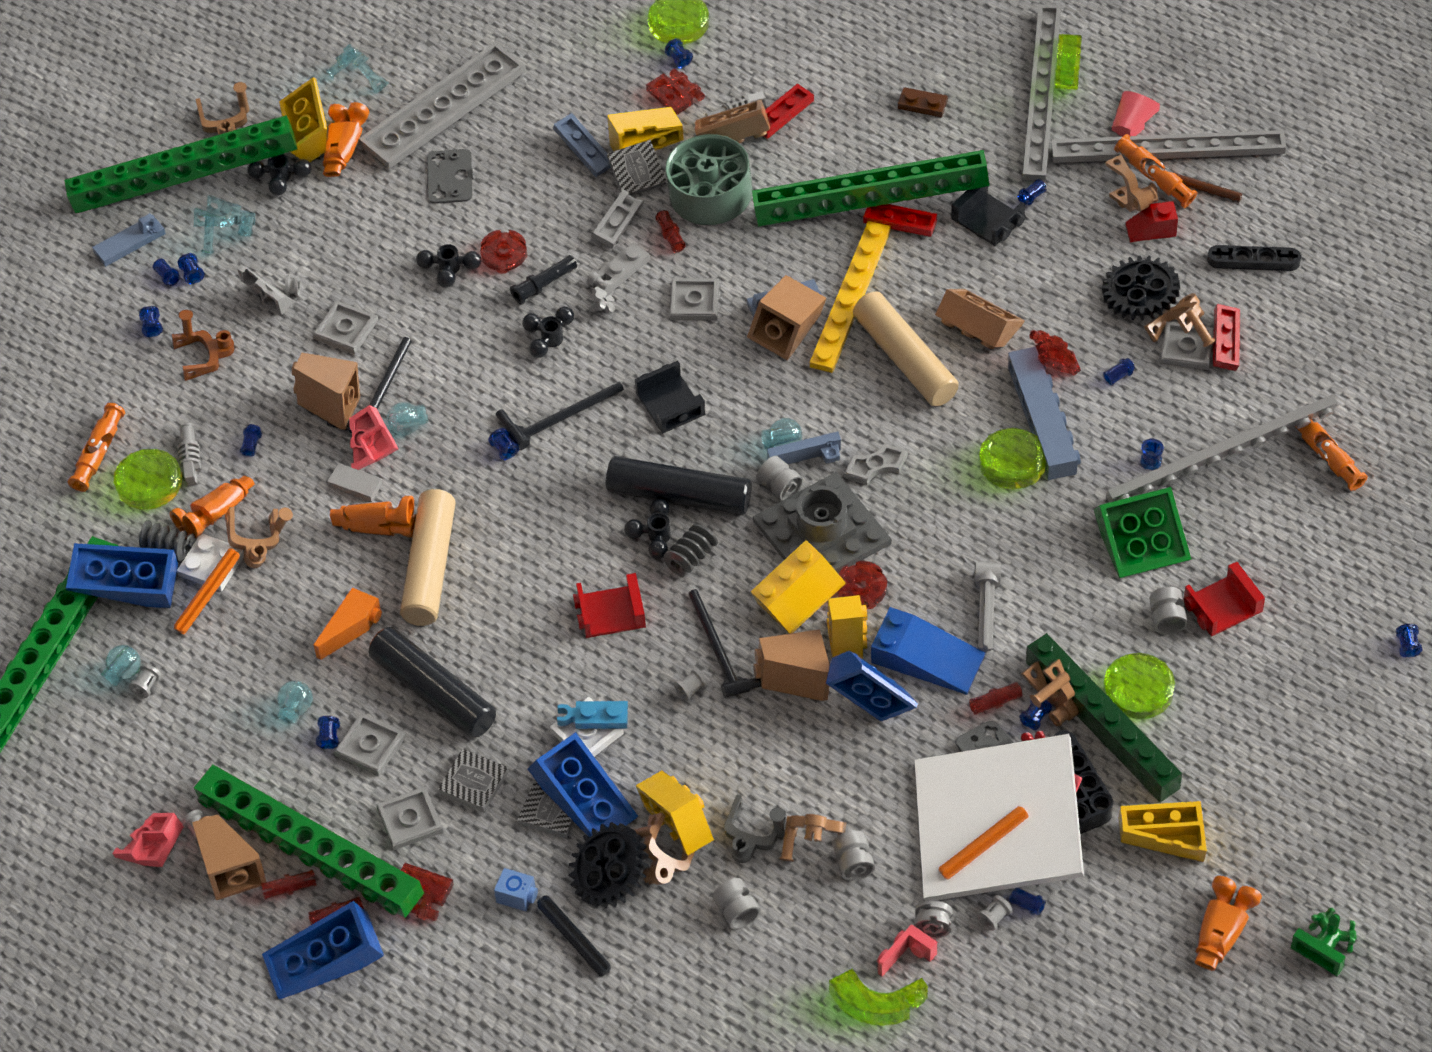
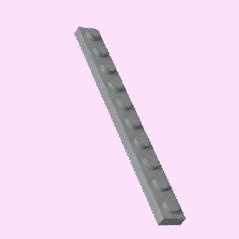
M1039 4L1022 180L1046 182L1061 5Z
M1284 130L1130 136L1131 141L1139 147H1144L1157 159L1286 154ZM1122 137L1052 139L1053 163L1111 160L1122 154L1114 151L1116 143ZM1122 154L1124 160H1129Z
M1333 394L1111 488L1107 491L1106 499L1110 503L1129 498L1138 493L1140 495L1149 493L1154 490V486L1161 483L1163 486L1169 485L1176 481V477L1182 474L1190 476L1199 471L1198 468L1207 464L1208 467L1219 463L1222 457L1227 455L1234 457L1244 451L1243 448L1251 445L1253 448L1264 444L1267 438L1272 436L1279 438L1289 432L1288 429L1295 426L1297 429L1305 427L1311 423L1310 420L1319 417V419L1326 418L1333 414L1337 401Z

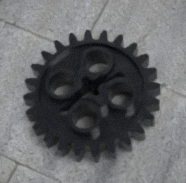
M1138 255L1137 261L1128 257V263L1119 261L1120 267L1113 265L1112 272H1106V278L1103 279L1102 294L1108 309L1113 308L1115 315L1121 312L1122 318L1131 315V320H1134L1136 316H1140V319L1144 321L1145 315H1149L1151 319H1154V313L1162 316V309L1170 310V304H1176V297L1180 296V280L1178 273L1174 271V267L1168 268L1167 261L1160 264V258L1151 261V256H1148L1146 260H1142V257Z
M610 822L609 827L601 824L600 832L592 828L591 837L584 834L585 843H577L576 846L580 849L579 852L571 854L576 858V861L569 863V866L574 869L568 876L574 879L570 885L576 889L575 894L581 897L582 901L595 908L601 906L607 909L608 905L617 907L618 900L626 903L625 895L634 896L632 890L634 886L641 888L638 880L639 878H646V875L642 873V869L649 867L647 863L643 862V860L649 857V854L643 851L647 847L641 841L643 837L629 826L627 827L622 823L616 825Z

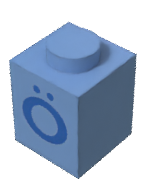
M504 868L494 889L496 903L527 911L529 904L535 902L538 894L534 877Z

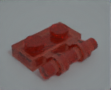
M675 68L670 71V78L663 73L646 84V90L665 107H672L676 115L692 106L694 97L698 101H702L705 97L700 86L690 82L685 73L679 72Z
M1032 330L1029 337L1037 344L1038 358L1044 366L1073 376L1081 371L1074 352L1067 349L1068 343L1063 341L1061 337L1056 335L1049 336L1047 332L1042 330Z
M404 863L401 871L419 880L424 891L423 896L420 898L422 899L421 903L416 904L410 912L416 914V917L419 919L436 921L439 911L432 909L431 906L433 903L440 906L444 905L454 886L453 879Z

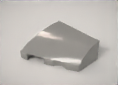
M240 265L237 268L240 281L260 294L264 306L282 315L293 304L290 297L244 265Z

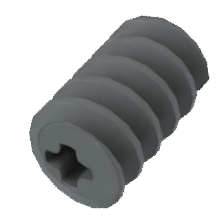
M151 520L144 522L139 535L140 548L174 550L178 562H183L195 543V535L193 533L188 537L187 531L183 530L179 533L177 528H173L170 531L168 525H164L161 528L160 523H155L152 526Z
M693 524L689 531H686L683 537L679 538L676 544L670 548V551L664 554L665 564L672 572L680 577H684L685 572L691 573L693 566L699 564V559L705 558V552L710 553L712 550L711 546H716L718 540L708 528L699 524Z

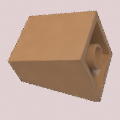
M785 275L759 301L747 338L788 361L820 317L826 297Z
M301 353L298 361H295L292 366V375L295 376L294 394H297V404L339 429L345 430L349 418L352 417L360 400L357 362Z
M820 629L759 638L758 649H755L756 663L753 664L755 679H761V687L763 689L815 700H828L830 686L826 684L830 665Z
M218 814L205 816L198 821L192 822L216 900L267 884L259 854Z

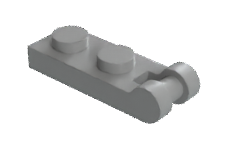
M623 189L593 232L592 238L612 249L636 213L641 209L644 200L638 197L635 199L630 196L628 191Z
M633 242L598 272L591 273L587 283L592 287H599L605 290L608 295L650 261V254Z

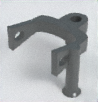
M736 794L724 824V832L728 838L733 840L731 848L732 858L738 863H747L753 857L756 849L770 850L774 847L777 838L784 837V824L787 820L786 811L778 807L770 811L769 816L773 820L774 828L769 836L762 837L745 833L733 825L743 805L742 796Z

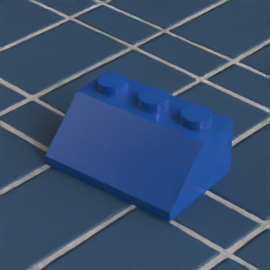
M849 650L832 657L826 684L879 721L890 719L917 708L918 703L903 687L858 657L857 654Z

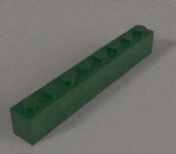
M1047 633L1027 646L1026 663L1029 667L1038 662L1043 671L1057 659H1060L1064 671L1070 677L1069 683L1075 692L1071 699L1079 712L1076 716L1160 803L1180 789L1182 772ZM1053 667L1052 672L1055 676H1057L1058 671L1055 667ZM1043 673L1048 685L1052 681Z

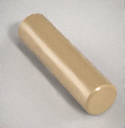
M870 292L862 296L853 309V316L931 406H941L950 401L958 390L959 382L880 292Z
M440 489L426 490L420 494L418 499L400 608L401 617L406 622L416 626H426L434 623L439 613L456 504L451 494Z

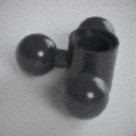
M281 154L268 158V165H264L261 161L248 164L247 172L252 178L256 179L261 178L265 173H270L271 180L268 185L270 192L274 195H282L287 189L286 182L291 178V172H294L299 177H306L311 173L312 167L306 159H299L294 164H289L287 156Z
M451 244L439 247L437 255H433L429 250H422L416 256V263L423 269L430 268L433 264H439L440 271L437 274V282L445 288L451 287L455 283V273L459 271L460 264H464L467 269L475 270L481 265L482 261L481 256L475 251H469L464 256H459L457 247Z
M567 306L560 307L556 311L555 317L548 316L542 321L534 313L524 316L522 325L526 331H541L542 338L533 340L529 345V351L533 357L542 358L547 354L548 347H557L563 342L562 325H569L574 320V312L571 308Z
M656 499L651 503L650 512L652 515L649 516L647 525H643L637 519H631L624 526L626 536L631 539H637L643 533H648L649 540L651 541L648 551L654 559L664 558V554L668 551L666 542L671 537L670 520L667 516L670 507L664 499Z

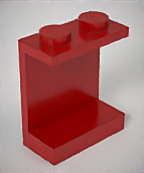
M1236 561L1228 565L1227 577L1197 592L1194 591L1190 584L1185 586L1183 600L1185 608L1189 612L1192 611L1197 617L1200 628L1207 630L1212 637L1263 612L1265 597Z
M636 573L626 575L627 586L591 593L583 594L581 583H576L577 594H573L575 609L580 608L581 614L577 615L579 630H585L586 638L646 628L645 613Z

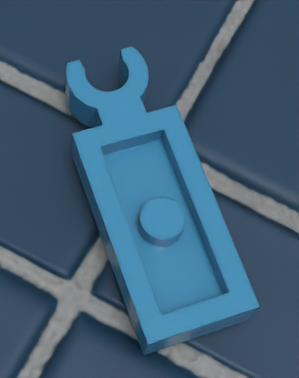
M576 701V708H571L566 704L557 706L558 714H567L564 717H557V724L559 726H567L571 722H575L576 729L628 728V701Z

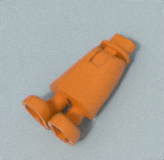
M359 102L350 103L348 109L340 104H332L329 107L328 115L336 123H331L328 128L323 160V175L326 177L340 176L341 170L345 169L346 163L349 162L363 131L361 126L369 115V109Z
M242 476L239 479L233 478L230 480V484L223 483L204 497L192 502L190 505L192 512L186 513L180 508H174L169 513L170 518L179 531H187L188 535L193 533L196 539L209 525H213L226 514L229 507H235L241 502L255 483L247 476Z
M404 496L396 508L392 507L390 501L341 506L340 509L330 510L331 522L333 526H342L344 530L349 528L351 531L387 536L401 534L412 538L416 514H414L413 496Z
M1215 876L1213 879L1212 888L1216 895V900L1212 899L1208 902L1196 949L1198 955L1195 959V964L1210 971H1215L1217 964L1223 961L1224 956L1230 951L1242 933L1249 919L1246 910L1258 906L1262 899V895L1258 890L1253 887L1242 886L1238 890L1234 906L1230 905L1229 903L1236 891V884L1225 876Z

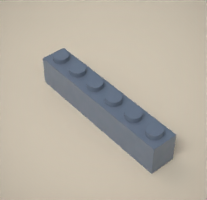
M1037 347L1008 352V369L1047 479L1052 480L1076 475L1077 465L1081 464L1080 454L1078 450L1073 448L1072 432L1066 429L1065 413L1059 410L1060 401L1058 394L1052 391L1053 382L1051 375L1046 374L1044 356L1039 355Z

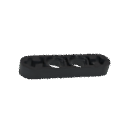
M1215 245L1209 249L1207 261L1210 266L1219 269L1294 271L1300 267L1301 253L1297 249L1289 247ZM1216 255H1220L1221 259H1217ZM1245 255L1249 259L1246 261H1240L1236 258V256ZM1269 256L1273 260L1270 262H1264L1260 259V257Z

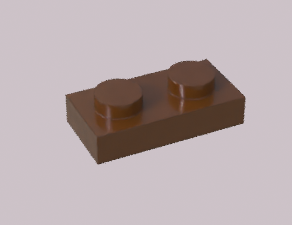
M903 87L898 101V109L942 118L948 102V96Z

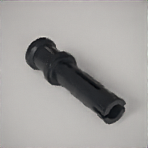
M568 255L538 275L527 276L524 282L510 287L512 297L520 305L524 304L525 300L534 294L539 295L543 287L571 270L576 269V261L567 265V263L574 259L571 255Z

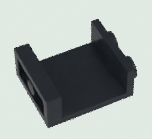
M988 186L966 190L951 204V219L993 246H996L1001 240L1005 241L1011 231L1016 226L1020 227L1026 218L1025 204L1023 202L1012 209L989 195Z
M678 360L635 379L636 394L662 434L706 415L704 399L700 394L697 396L693 395L681 377Z

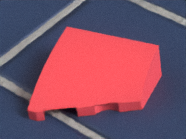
M1124 91L1112 125V131L1121 137L1125 134L1137 136L1144 129L1145 123L1159 111L1160 104L1144 95Z
M369 405L349 418L350 430L352 431L350 448L353 449L354 462L351 464V468L362 469L399 449L377 408Z
M153 813L140 828L130 835L133 840L123 850L116 848L112 854L115 858L136 864L162 867L178 839L183 825L175 813Z

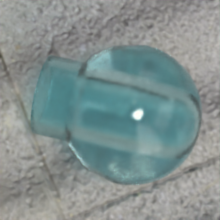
M399 402L389 410L387 422L394 433L406 436L415 432L419 425L428 423V415L423 404L414 406L408 402Z
M782 418L774 422L770 429L762 430L761 436L765 449L801 441L803 433L796 421L790 418Z
M128 645L115 646L108 652L105 658L106 668L101 672V675L114 686H117L121 680L131 679L138 673L141 666L138 652Z
M296 680L285 683L278 691L277 702L280 709L277 717L296 724L299 715L306 713L313 703V694L309 686Z

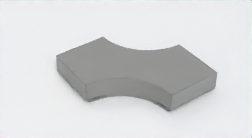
M883 444L875 453L869 455L854 454L844 472V478L867 485L872 478L886 472L899 473L908 455V450Z

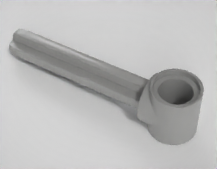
M975 562L974 584L980 589L978 649L987 653V651H992L994 598L995 589L1000 586L1001 563Z

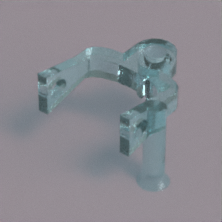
M351 44L342 49L344 52L335 58L337 62L330 69L326 70L334 79L335 75L352 63L355 69L359 68L366 76L375 94L389 84L388 80L374 73L368 66L366 61L369 57Z
M208 195L207 212L199 208L194 209L193 227L205 226L204 245L201 252L205 254L215 253L213 250L214 226L226 228L234 224L239 225L238 235L252 236L256 214L241 210V206L238 204L229 203ZM211 203H216L218 208H213ZM215 213H228L223 216L214 215ZM198 216L205 217V221H200Z

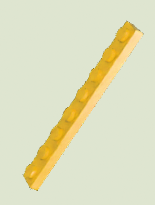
M871 221L867 222L811 357L810 368L833 373L855 320L853 316L854 306L866 293L890 234L891 226Z

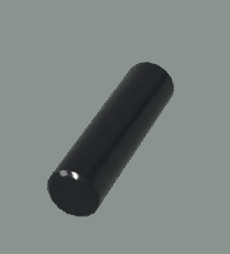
M619 456L611 458L605 481L608 492L651 500L664 499L668 503L737 515L746 514L752 491V483L746 478Z
M386 627L374 636L368 649L369 656L471 738L480 737L489 730L496 717V708L394 627Z

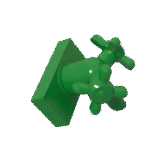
M1329 908L1326 912L1311 916L1313 923L1309 925L1310 931L1315 930L1318 926L1322 929L1316 938L1298 928L1293 935L1290 948L1333 975L1338 976L1343 970L1346 956L1334 948L1339 941L1348 942L1347 953H1352L1353 944H1355L1357 939L1356 923L1350 920L1349 930H1340V916L1334 914L1335 910L1333 908Z

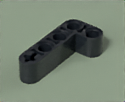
M1062 730L1055 733L1054 736L1070 735L1073 766L1080 767L1078 769L1074 768V774L1082 778L1076 792V797L1078 799V817L1082 818L1079 820L1080 834H1083L1111 820L1113 798L1075 735L1070 731ZM1097 807H1103L1105 809L1099 810L1097 809Z

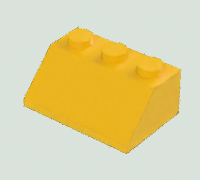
M312 77L279 101L282 116L287 115L295 135L298 150L291 151V153L309 162L325 152L327 127L317 81Z
M805 540L764 578L751 593L756 602L791 634L846 583L823 555Z

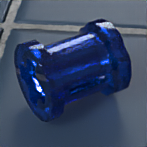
M673 39L666 44L665 54L674 59V63L678 68H683L691 63L693 54L683 47V42L680 39Z
M193 253L182 255L177 263L179 269L184 272L185 282L195 284L203 280L205 273L198 266L197 256Z
M155 306L143 307L139 311V318L143 323L141 327L142 334L149 338L159 336L163 332V326L159 322V309Z
M505 428L495 430L488 438L489 444L498 450L499 457L505 461L514 457L519 451L518 444L512 442Z
M1155 438L1145 440L1141 446L1143 454L1141 455L1140 464L1145 469L1156 470L1161 467V455L1164 451V445Z
M1415 624L1399 626L1395 632L1396 636L1400 639V655L1402 657H1416L1420 655L1423 648L1418 642V626Z
M1030 700L1031 704L1027 710L1022 711L1019 715L1022 724L1030 729L1038 730L1041 726L1040 721L1045 714H1049L1052 710L1048 700L1043 701L1040 708L1036 707Z
M332 715L319 717L317 720L319 736L316 738V745L322 749L338 747L337 729L340 727L339 718Z

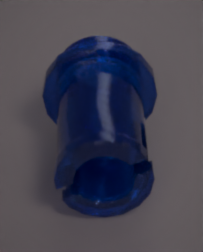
M1037 179L1027 188L1020 189L1017 195L1018 201L1020 203L1023 202L1025 206L1032 205L1034 199L1047 191L1045 189L1047 188L1046 184L1042 180Z
M160 258L153 263L152 268L162 277V282L165 285L174 286L179 282V272L171 268L165 259Z
M1122 358L1117 365L1103 372V377L1111 386L1126 375L1131 376L1135 370V365L1129 358Z
M249 424L243 429L244 438L240 453L244 456L252 457L256 453L258 439L262 437V432L259 426Z
M1019 887L1012 891L1009 899L1010 903L1029 910L1031 915H1040L1046 904L1041 895H1032Z

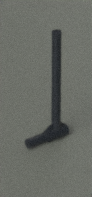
M403 337L369 404L377 408V410L412 342L408 337ZM327 421V426L338 428ZM348 421L345 430H348L349 433H352V431L350 430V423Z
M617 382L527 428L514 424L503 409L496 412V417L505 427L507 435L519 450H523L529 446L530 436L623 391L624 388L621 382Z
M693 589L689 591L688 595L726 678L723 684H721L724 698L750 692V689L761 687L760 678L747 679L740 676L736 677L698 590Z

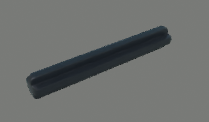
M548 895L540 898L537 901L538 908L599 976H605L611 970L610 963Z

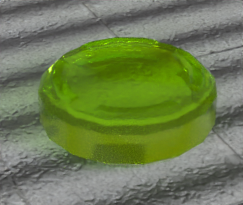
M655 0L649 8L648 26L651 34L659 41L671 45H684L698 40L708 30L709 11L702 0Z
M1006 428L990 434L981 444L979 452L981 473L989 482L1000 488L1012 490L1026 488L1036 483L1045 472L1046 460L1038 437L1024 429Z
M156 448L141 449L130 453L119 462L114 471L113 483L119 499L129 507L140 510L155 509L166 505L176 497L182 486V473L176 458L168 452Z
M1132 653L1114 660L1107 668L1103 682V691L1129 718L1147 719L1163 713L1172 703L1175 680L1173 672L1159 658L1144 653Z

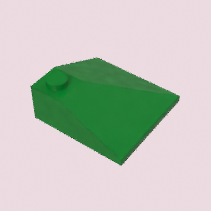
M1171 487L1102 504L1093 509L1101 537L1119 578L1192 560Z

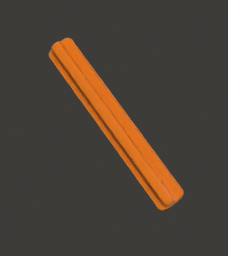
M232 548L227 550L174 624L176 631L186 634L240 558V554Z
M1021 806L1016 807L940 866L939 872L945 879H950L1026 820L1028 818L1026 810Z

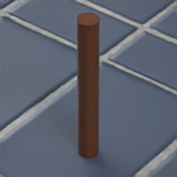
M1175 173L1183 180L1182 183L1187 187L1237 202L1241 201L1243 193Z

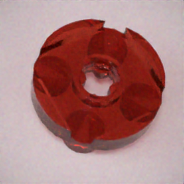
M495 230L482 239L480 249L482 262L488 268L496 270L498 273H507L509 270L517 268L528 256L524 237L514 230H509V233H501V230ZM502 248L503 250H505L508 248V251L500 252L499 249Z
M858 561L856 565L850 567L847 565L839 572V575L846 584L838 590V597L860 595L861 605H866V609H873L886 595L887 578L882 573L883 570L872 562ZM862 581H865L867 587L859 588L855 584H861Z

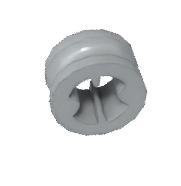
M290 275L286 276L285 291L288 297L291 294L299 297V275H295L294 278H291Z

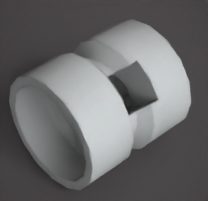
M773 456L766 460L756 475L757 480L764 487L770 489L781 501L799 492L803 484V477L795 470H791L788 464L778 456Z
M1162 587L1150 594L1149 600L1151 611L1154 612L1153 623L1156 632L1160 634H1176L1183 631L1187 627L1188 622L1181 590L1176 587Z
M858 830L844 832L833 840V849L836 858L839 860L838 865L841 875L845 880L862 879L874 872L875 864L872 854L868 853L869 845L864 832Z
M733 878L722 883L713 893L715 903L720 910H724V917L732 929H741L753 923L761 913L759 905L750 896V891L741 878Z

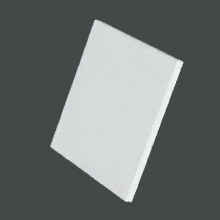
M1069 734L915 760L923 896L925 901L943 900L1084 877L1072 746ZM1021 806L1026 810L1028 814L1026 820L950 879H945L939 872L940 866L1016 807Z

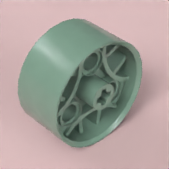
M704 134L683 141L670 153L665 168L669 197L675 212L683 219L700 225H716L736 218L748 207L752 199L753 190L750 162L747 152L737 141L718 134Z

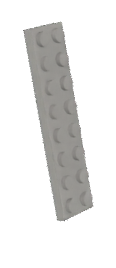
M494 42L360 137L359 144L390 169L526 72V65L498 43Z

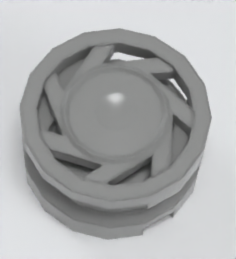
M930 900L918 903L915 907L916 919L914 920V926L929 937H945L951 933L952 922L950 918L952 917L953 909L950 905L940 901Z

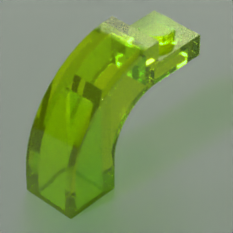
M1059 34L1055 89L1078 90L1082 35Z
M852 968L829 980V993L836 1004L850 1017L863 1023L884 1026L909 1020L910 1007L917 1008L928 998V985L923 978H920L897 991L879 993L867 988Z

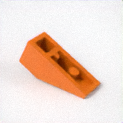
M351 588L314 643L316 658L322 660L369 631L373 623L376 624L381 618L382 610L379 599Z

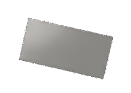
M338 463L327 483L331 488L372 502L383 481L382 478Z

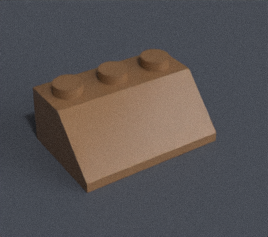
M762 99L698 119L695 123L696 136L718 134L727 136L738 143L744 142L745 138L749 136H754V138L767 134L766 131L770 130V123Z
M947 289L935 314L942 319L941 322L946 326L952 328L956 326L962 329L961 333L973 339L974 337L982 340L981 344L990 349L1004 347L1025 322V320L966 289Z

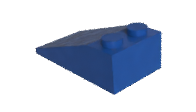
M74 543L66 590L145 607L171 608L178 568L177 558L174 550Z
M892 607L889 608L871 645V663L966 695L985 657V652L913 614Z
M576 732L539 757L528 768V771L542 790L588 837L592 836V828L600 832L601 824L609 827L610 822H613L616 825L622 823L626 826L639 817Z
M354 901L262 953L278 999L286 998L358 971L384 956L368 912Z

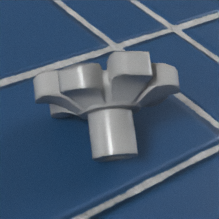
M595 287L592 290V298L595 302L590 305V309L594 313L599 310H605L607 314L614 312L615 305L612 303L614 301L612 295H607L605 290Z

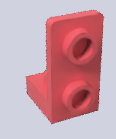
M911 924L906 931L902 930L898 933L894 944L889 950L885 949L877 959L878 974L883 977L908 947L918 958L924 957L931 962L937 955V941Z

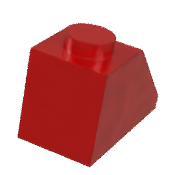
M1174 201L1149 204L1148 208L1138 212L1126 221L1125 226L1129 241L1137 242L1176 237L1178 216Z

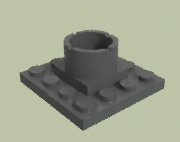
M837 472L753 516V522L783 560L807 540L823 555L837 573L892 544L890 536Z

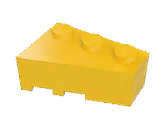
M672 107L607 115L609 142L613 151L651 140L656 151L684 140L683 125Z
M860 595L830 598L828 600L829 612H827L826 622L832 657L850 650L863 659V649L868 648L866 605H861Z
M661 770L635 785L643 806L651 815L659 813L666 815L662 825L666 824L672 830L669 834L674 841L678 838L680 839L683 851L687 856L714 840L702 810L704 808L702 799L698 794L694 795L691 793L686 785L682 786L674 776L670 777Z
M1201 801L1120 806L1118 821L1121 843L1204 862L1207 848Z

